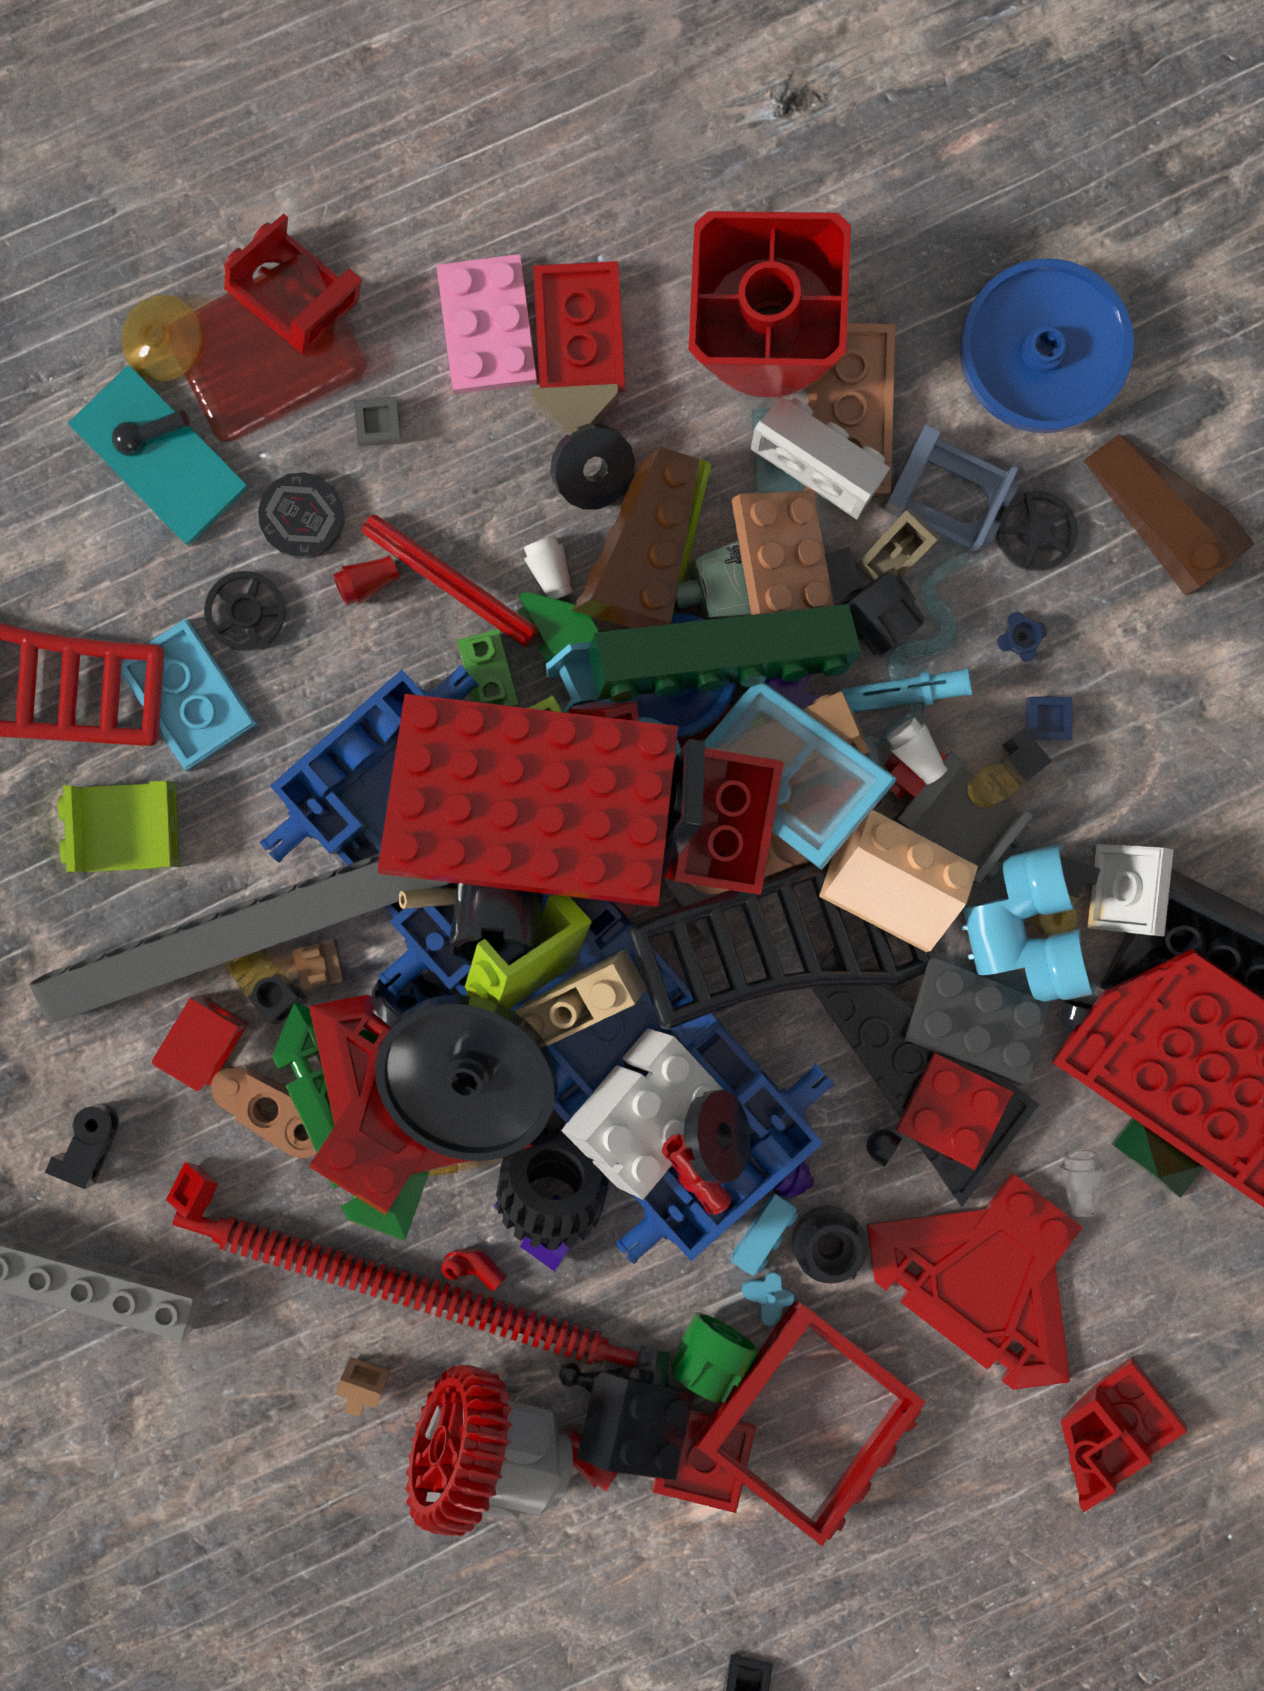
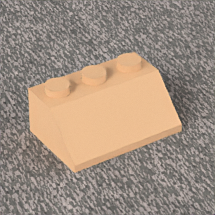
M871 810L833 855L819 897L928 952L932 950L967 904L978 866L884 815Z

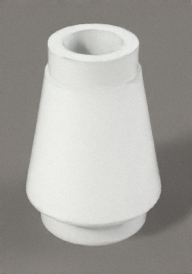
M555 535L524 547L527 555L524 561L544 593L547 594V597L558 599L573 592L570 585L563 543H558Z
M916 718L907 720L888 735L887 740L892 745L890 751L916 775L922 778L927 785L939 779L948 770L926 724L920 725Z

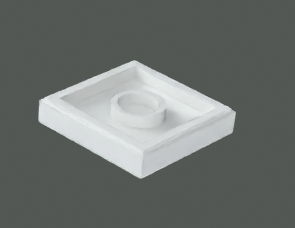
M1097 844L1094 867L1099 868L1100 873L1096 885H1092L1088 928L1164 936L1174 849Z

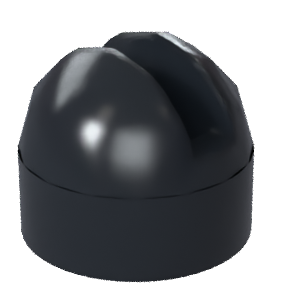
M1065 1000L1062 1009V1023L1068 1031L1073 1032L1076 1025H1081L1087 1018L1093 1005L1081 1001Z
M877 1130L868 1137L866 1144L868 1154L875 1162L885 1167L901 1142L902 1137L890 1130Z

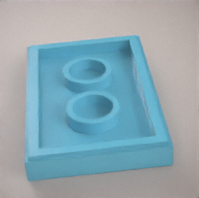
M183 619L147 643L161 645L165 651L159 732L185 771L189 772L259 725L189 619ZM123 659L121 675L143 706L147 661Z

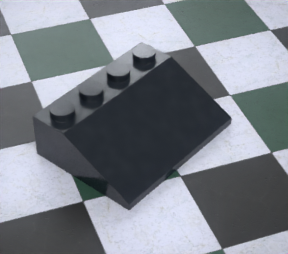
M1171 869L1164 936L1126 933L1101 982V988L1108 990L1190 949H1194L1264 997V915Z

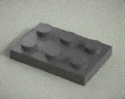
M934 957L928 960L905 1040L1024 1085L1030 1081L1050 1003L1036 1000L1032 995Z

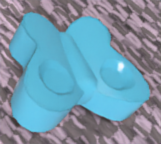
M775 1270L769 1271L764 1279H748L743 1282L741 1287L745 1298L759 1303L761 1319L767 1326H774L781 1316L782 1308L790 1306L794 1302L792 1291L783 1288L781 1277Z

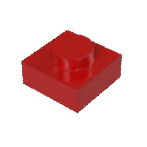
M184 1162L166 1201L185 1219L199 1222L206 1207L211 1203L219 1183L200 1166Z

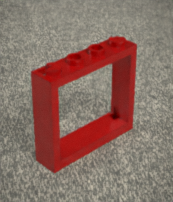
M795 1300L759 1348L758 1355L740 1385H735L725 1403L721 1401L692 1441L701 1451L819 1545L823 1546L827 1539L830 1540L837 1530L841 1532L846 1522L844 1515L852 1504H859L866 1497L872 1485L869 1480L879 1466L884 1468L891 1462L897 1452L895 1444L904 1431L910 1432L918 1424L915 1420L922 1412L920 1409L926 1401L804 1304ZM807 1327L897 1397V1400L812 1518L721 1447V1444Z

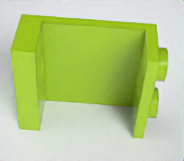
M149 781V784L63 786V796H59L57 807L59 819L64 821L65 838L60 841L59 852L61 862L66 864V872L180 867L177 783L171 781Z
M551 895L548 897L542 914L541 945L508 966L486 939L477 944L464 987L467 995L484 998L511 1009L575 965L592 921L570 896Z

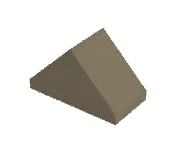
M617 384L532 388V400L534 408L565 436L567 434L570 436L578 430L577 427L585 424H600L618 404Z
M909 507L856 565L873 581L893 567L903 577L941 536Z

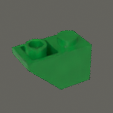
M524 592L519 595L523 607L516 611L538 629V633L544 642L538 649L546 663L552 660L554 656L569 644L592 642L594 633L599 632L590 616L572 611L575 604L530 592Z

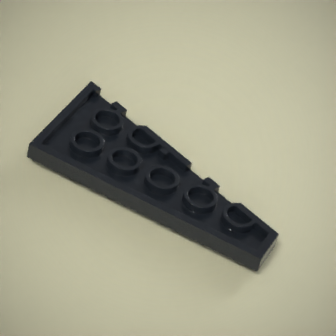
M832 948L820 963L822 970L842 969L836 951ZM853 985L811 988L899 1118H901L933 1052L1013 1092L975 1170L916 1141L958 1204L963 1207L1040 1104L1005 1078L906 1041L905 1038L914 1009L884 986Z

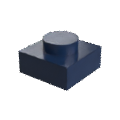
M1072 697L1026 698V730L1035 741L1072 740Z

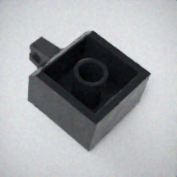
M641 1345L630 1376L602 1371L595 1378L577 1459L610 1472L676 1480L694 1392L668 1383L670 1352L660 1348Z

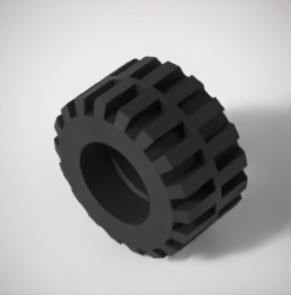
M547 1127L544 1128L532 1142L531 1148L503 1157L496 1192V1197H498L496 1204L498 1214H503L502 1223L506 1229L515 1227L514 1237L520 1241L527 1237L531 1239L530 1246L539 1248L540 1243H547L548 1250H558L559 1243L564 1242L568 1248L576 1245L578 1236L583 1240L591 1234L592 1227L596 1228L600 1221L609 1189V1179L593 1163L594 1160L587 1157L561 1131L563 1128L556 1127L555 1133H549ZM542 1177H554L566 1182L575 1194L561 1200L548 1199L536 1193L530 1183Z

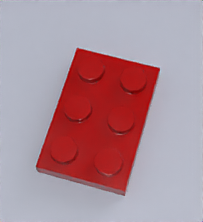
M618 261L533 265L540 388L617 384L618 393L625 392Z

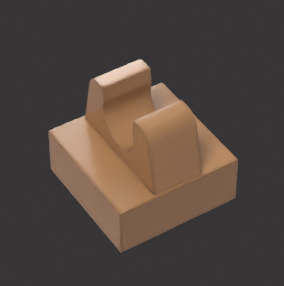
M336 939L292 949L301 991L346 980Z
M350 1357L336 1390V1395L348 1398L344 1412L361 1417L364 1405L377 1408L390 1370Z

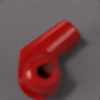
M478 1248L455 1249L445 1256L441 1266L442 1273L446 1278L457 1280L459 1276L476 1275L490 1291L495 1290L507 1277L489 1256Z

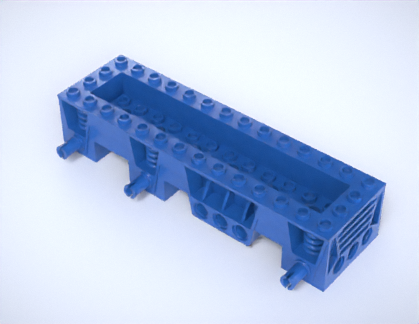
M461 664L432 691L429 689L425 690L418 681L415 682L401 669L270 785L273 791L286 804L290 817L265 839L263 838L260 841L265 850L269 849L271 851L269 853L270 856L280 863L289 852L308 836L311 839L313 837L317 839L329 854L338 855L346 865L379 854L404 695L411 694L462 700L474 688H477L479 684L471 675L469 676V673ZM449 883L438 888L458 886V883ZM543 893L542 914L545 909L548 897H550L553 894ZM571 897L592 921L575 965L510 1010L516 1009L581 970L625 948L643 979L628 936V931L634 924L613 901ZM398 901L384 906L393 916L390 923L405 938L408 949L385 971L378 974L381 981L386 984L401 973V976L388 989L398 996L403 989L427 970L436 973L449 989L455 986L462 995H467L464 987L471 966L463 964L451 956L452 947H450L449 943L454 905L402 909ZM652 946L672 1007L675 1008L693 1001L688 985ZM646 989L635 1005L548 1046L558 1077L557 1097L553 1108L568 1123L616 1065L626 1068L622 1058L647 1028L674 1036L723 1090L732 1093L738 1099L748 1118L751 1135L750 1155L746 1168L738 1179L729 1183H721L724 1189L731 1195V1202L727 1209L717 1215H714L712 1212L708 1214L693 1192L685 1190L679 1182V1173L671 1165L643 1200L633 1195L644 1208L645 1218L623 1238L616 1241L618 1248L623 1254L627 1252V1259L633 1264H636L638 1259L662 1238L669 1239L672 1243H675L688 1259L692 1261L823 1144L811 1128L812 1124L805 1118L807 1115L805 1110L829 1088L835 1086V1084L817 1064H814L813 1068L787 1091L784 1088L780 1090L713 1013L672 1029H663L658 1023ZM643 1070L637 1073H640L645 1077L649 1072Z

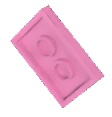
M520 254L436 265L453 393L462 394L537 384Z

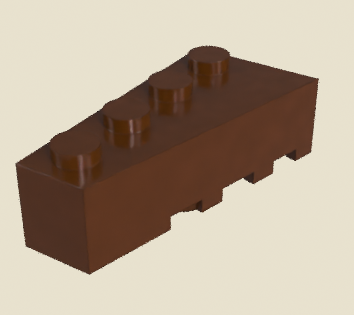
M660 447L641 461L620 506L621 511L605 538L603 550L597 562L593 564L587 577L588 582L582 595L578 597L572 611L629 628L671 623L700 459Z

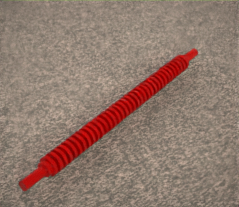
M176 1211L172 1225L212 1237V1242L220 1244L219 1249L226 1251L231 1243V1253L237 1254L242 1247L241 1256L248 1258L253 1250L252 1259L259 1261L263 1253V1263L270 1264L272 1258L275 1257L273 1266L280 1268L285 1260L284 1269L291 1271L295 1263V1273L302 1274L304 1268L307 1267L305 1276L311 1278L315 1270H318L317 1280L323 1281L327 1273L329 1274L327 1283L334 1284L336 1278L340 1277L338 1286L343 1288L347 1280H350L349 1290L355 1291L359 1283L361 1284L359 1293L366 1295L368 1288L372 1287L370 1296L377 1298L379 1290H382L381 1300L387 1301L391 1293L394 1294L392 1303L398 1305L400 1298L404 1297L402 1306L409 1308L411 1300H414L413 1310L420 1311L423 1303L426 1304L424 1313L430 1315L432 1308L436 1307L435 1316L441 1318L443 1310L448 1311L446 1320L452 1321L454 1313L459 1314L456 1322L458 1324H463L464 1318L468 1317V1327L473 1328L475 1320L480 1321L478 1330L484 1331L486 1323L491 1324L490 1334L495 1335L496 1328L500 1327L502 1328L500 1337L506 1338L507 1331L510 1330L512 1331L510 1340L516 1341L520 1333L523 1334L522 1344L527 1345L529 1337L534 1338L532 1347L538 1348L540 1340L544 1341L542 1350L549 1351L552 1343L555 1344L554 1354L559 1355L562 1347L566 1348L564 1357L570 1358L574 1350L576 1351L575 1360L580 1362L583 1354H587L586 1364L592 1365L593 1361L602 1364L603 1360L633 1369L639 1352L608 1343L609 1338L602 1337L601 1331L595 1330L591 1338L589 1337L591 1328L584 1327L581 1335L578 1334L580 1325L575 1323L571 1331H568L569 1321L563 1320L559 1328L556 1327L558 1318L552 1316L549 1325L546 1324L548 1315L543 1313L539 1321H536L537 1311L531 1310L527 1318L524 1317L526 1308L520 1306L517 1315L513 1313L515 1305L509 1303L508 1310L504 1311L502 1309L505 1301L499 1300L495 1308L492 1307L494 1298L488 1296L485 1305L481 1303L483 1295L477 1293L475 1301H472L470 1299L473 1291L466 1290L463 1298L460 1297L462 1288L456 1286L454 1293L450 1294L451 1285L445 1283L443 1291L438 1290L440 1281L434 1280L431 1288L428 1287L430 1278L424 1276L421 1284H418L419 1275L415 1273L412 1274L410 1281H408V1271L402 1270L400 1276L396 1277L398 1268L391 1266L389 1274H386L387 1265L383 1263L380 1264L378 1271H376V1261L370 1260L367 1267H364L366 1258L359 1256L357 1263L354 1264L355 1255L348 1253L344 1261V1251L337 1250L335 1257H332L334 1248L327 1246L324 1254H322L323 1245L319 1243L315 1244L312 1251V1241L305 1240L303 1246L300 1247L302 1238L295 1236L290 1244V1234L284 1233L281 1240H279L280 1231L273 1230L270 1237H268L270 1228L264 1226L258 1234V1224L252 1223L247 1230L248 1221L241 1219L237 1226L238 1218L230 1216L228 1220L220 1217L216 1221L202 1216L200 1221L196 1222L185 1219Z

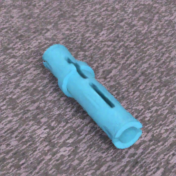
M964 668V670L930 675V671L920 672L919 677L849 688L842 687L840 692H843L853 712L919 702H924L925 706L934 705V700L964 695L971 696L972 685L969 668Z

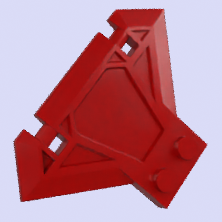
M366 994L310 1005L309 1009L335 1125L309 1165L311 1169L386 1215L410 1175L470 1162V1160H461L439 1154L419 1144L409 1137L387 1112L378 1092L375 1068L378 1051L391 1027L382 1018L374 1014L375 1008L372 1004V996ZM364 1028L378 1037L374 1044L359 1035ZM532 1142L523 1149L531 1148Z
M1011 1173L983 1209L867 1224L874 1282L887 1291L894 1282L898 1283L906 1290L900 1299L903 1305L987 1370L997 1360L1007 1368L1001 1381L1013 1390L1070 1382L1055 1264L1083 1229L1077 1222L1015 1174ZM912 1260L923 1268L917 1276L906 1269ZM1013 1339L1024 1346L1018 1355L1008 1348Z

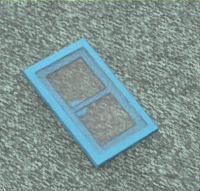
M765 682L751 686L705 740L706 748L784 761L772 832L821 870L896 782V777Z

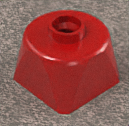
M708 211L694 224L688 346L691 354L721 382L738 392L750 396H789L809 388L823 378L846 353L851 225L839 213ZM767 309L782 310L781 313L775 315H763L759 313L760 311Z

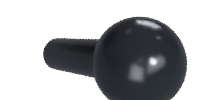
M180 410L142 425L130 421L122 422L112 432L113 446L119 453L125 456H135L143 451L146 442L189 427V417L184 410Z

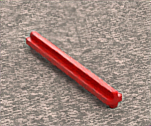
M373 514L369 516L363 524L362 532L369 539L523 647H528L536 638L538 629L534 624L378 515Z

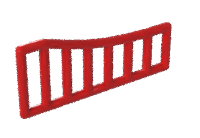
M0 622V640L21 645L16 721L0 720V737L154 746L159 740L165 651L161 645L76 638L32 631ZM39 649L63 653L58 724L34 722ZM80 655L104 658L100 726L75 725ZM122 659L147 661L142 729L117 727Z

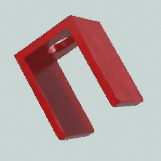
M204 995L191 997L152 1059V1064L195 1091H199L204 1085H211L213 1077L223 1068L249 1022Z

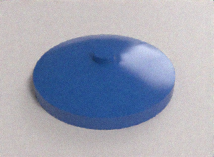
M1047 258L1025 261L996 275L986 284L972 303L965 317L960 336L962 370L970 390L979 403L1000 421L1014 428L1033 433L1067 431L1096 417L1114 400L1122 389L1130 372L1134 355L1132 323L1128 311L1117 292L1108 282L1092 270L1074 262L1061 259Z

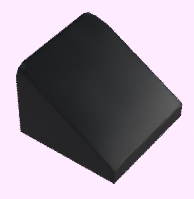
M731 1654L723 1691H769L773 1663Z

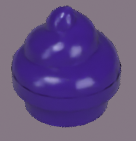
M803 1161L773 1189L776 1190L779 1196L791 1199L803 1194L807 1189H811L814 1186V1179L810 1174L809 1167Z

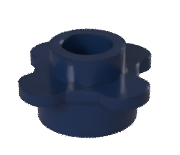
M1014 612L1008 616V627L1005 633L998 637L997 645L1001 651L1006 652L1010 650L1018 654L1022 661L1028 662L1037 656L1036 648L1041 640L1046 637L1047 628L1041 622L1025 618L1021 612ZM1020 633L1025 634L1026 639L1024 641L1019 640L1018 635Z

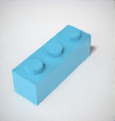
M773 1190L730 1255L731 1262L753 1277L757 1271L761 1273L769 1261L767 1255L771 1249L776 1250L782 1242V1232L786 1226L790 1228L797 1219L796 1205L785 1197L779 1196Z

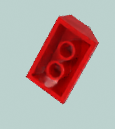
M705 747L702 826L663 877L676 882L761 895L784 761Z

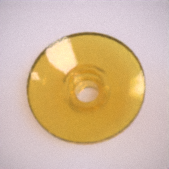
M156 295L146 298L131 310L125 320L121 336L123 353L129 365L143 377L155 381L175 379L184 374L198 357L202 343V330L199 319L188 304L176 297ZM158 327L159 335L157 339L151 341V335Z

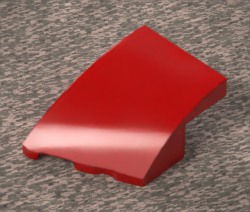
M1133 1357L1119 1365L1093 1386L1061 1419L1064 1439L1069 1450L1071 1470L1074 1472L1079 1494L1080 1508L1083 1512H1086L1114 1494L1118 1483L1152 1462V1454L1187 1433V1424Z

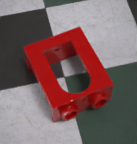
M283 213L272 224L269 222L263 224L256 232L253 241L243 250L237 248L228 256L224 264V289L296 350L304 354L358 303L362 278L350 268L338 277L287 234L288 217ZM271 262L282 264L320 295L293 318L255 285L253 274L259 266Z

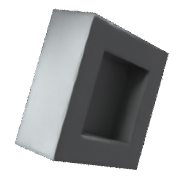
M396 396L354 400L357 440L360 447L402 443L399 404Z

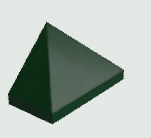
M1134 1118L1129 1120L1111 1143L1179 1198L1182 1197L1204 1168V1166Z

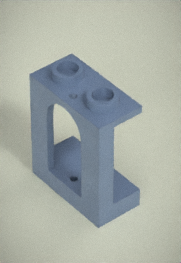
M925 424L910 451L883 510L900 517L910 507L941 538L975 553L983 543L989 546L1000 526V522L994 520L1001 505L1006 508L1009 506L1019 484L1013 482L1018 468L1012 466L1006 472L937 439L941 431ZM926 461L977 485L984 491L987 496L988 507L982 519L974 523H963L909 498Z

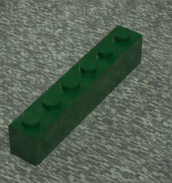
M849 604L595 632L588 650L598 700L612 698L615 702H626L636 698L638 695L655 693L658 697H668L679 693L681 690L698 688L701 692L717 690L723 685L740 683L744 687L759 685L765 680L776 678L792 682L800 680L809 674L823 673L824 676L833 677L847 672L861 653Z

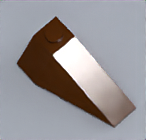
M1120 434L1084 460L1085 464L1184 595L1203 586L1254 545V542L1227 508Z

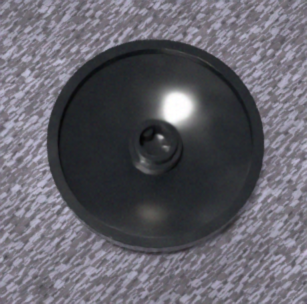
M445 995L424 1000L412 1006L392 1024L380 1046L376 1059L375 1075L378 1092L382 1103L394 1122L419 1144L451 1158L487 1161L503 1158L520 1151L533 1142L542 1132L550 1118L557 1097L558 1077L556 1066L549 1048L542 1037L525 1019L512 1010L480 997Z

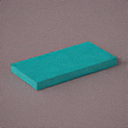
M128 364L68 424L189 547L249 487L190 427L146 442L143 451L135 456H125L114 448L112 432L118 424L130 421L142 425L175 413Z

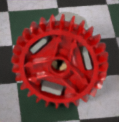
M460 1364L459 1366H452L448 1371L443 1372L441 1379L434 1382V1391L427 1393L426 1405L420 1407L422 1414L419 1422L415 1423L417 1427L415 1436L410 1439L413 1444L411 1453L407 1456L410 1459V1463L405 1474L409 1477V1481L405 1490L409 1493L406 1503L411 1507L409 1514L411 1518H414L415 1525L421 1527L422 1530L434 1534L463 1536L465 1533L471 1532L475 1524L482 1521V1514L519 1519L520 1514L541 1515L544 1511L555 1508L562 1500L570 1481L573 1451L569 1437L564 1433L558 1432L557 1419L554 1413L547 1408L510 1400L508 1392L505 1391V1383L500 1380L499 1375L483 1368Z

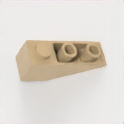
M625 948L581 970L512 1011L525 1019L538 1032L546 1045L549 1046L635 1005L647 988Z

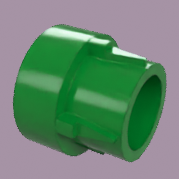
M696 1312L681 1337L682 1339L678 1344L680 1349L670 1367L673 1368V1376L694 1393L713 1402L720 1403L722 1401L725 1403L735 1385L739 1386L759 1353V1349L751 1340L731 1326L708 1314Z

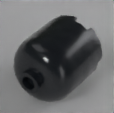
M458 883L449 937L450 947H452L451 956L461 963L471 966L477 944L486 939L509 966L541 945L543 893Z

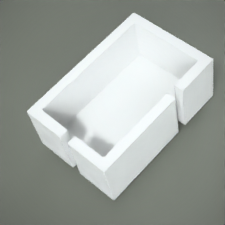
M649 1028L622 1058L628 1065L643 1069L649 1073L644 1077L640 1073L616 1065L561 1130L587 1157L594 1160L593 1163L617 1188L642 1200L672 1165L662 1154V1147L671 1136L675 1134L682 1136L684 1134V1121L690 1103L696 1097H702L703 1092L722 1089L674 1036Z

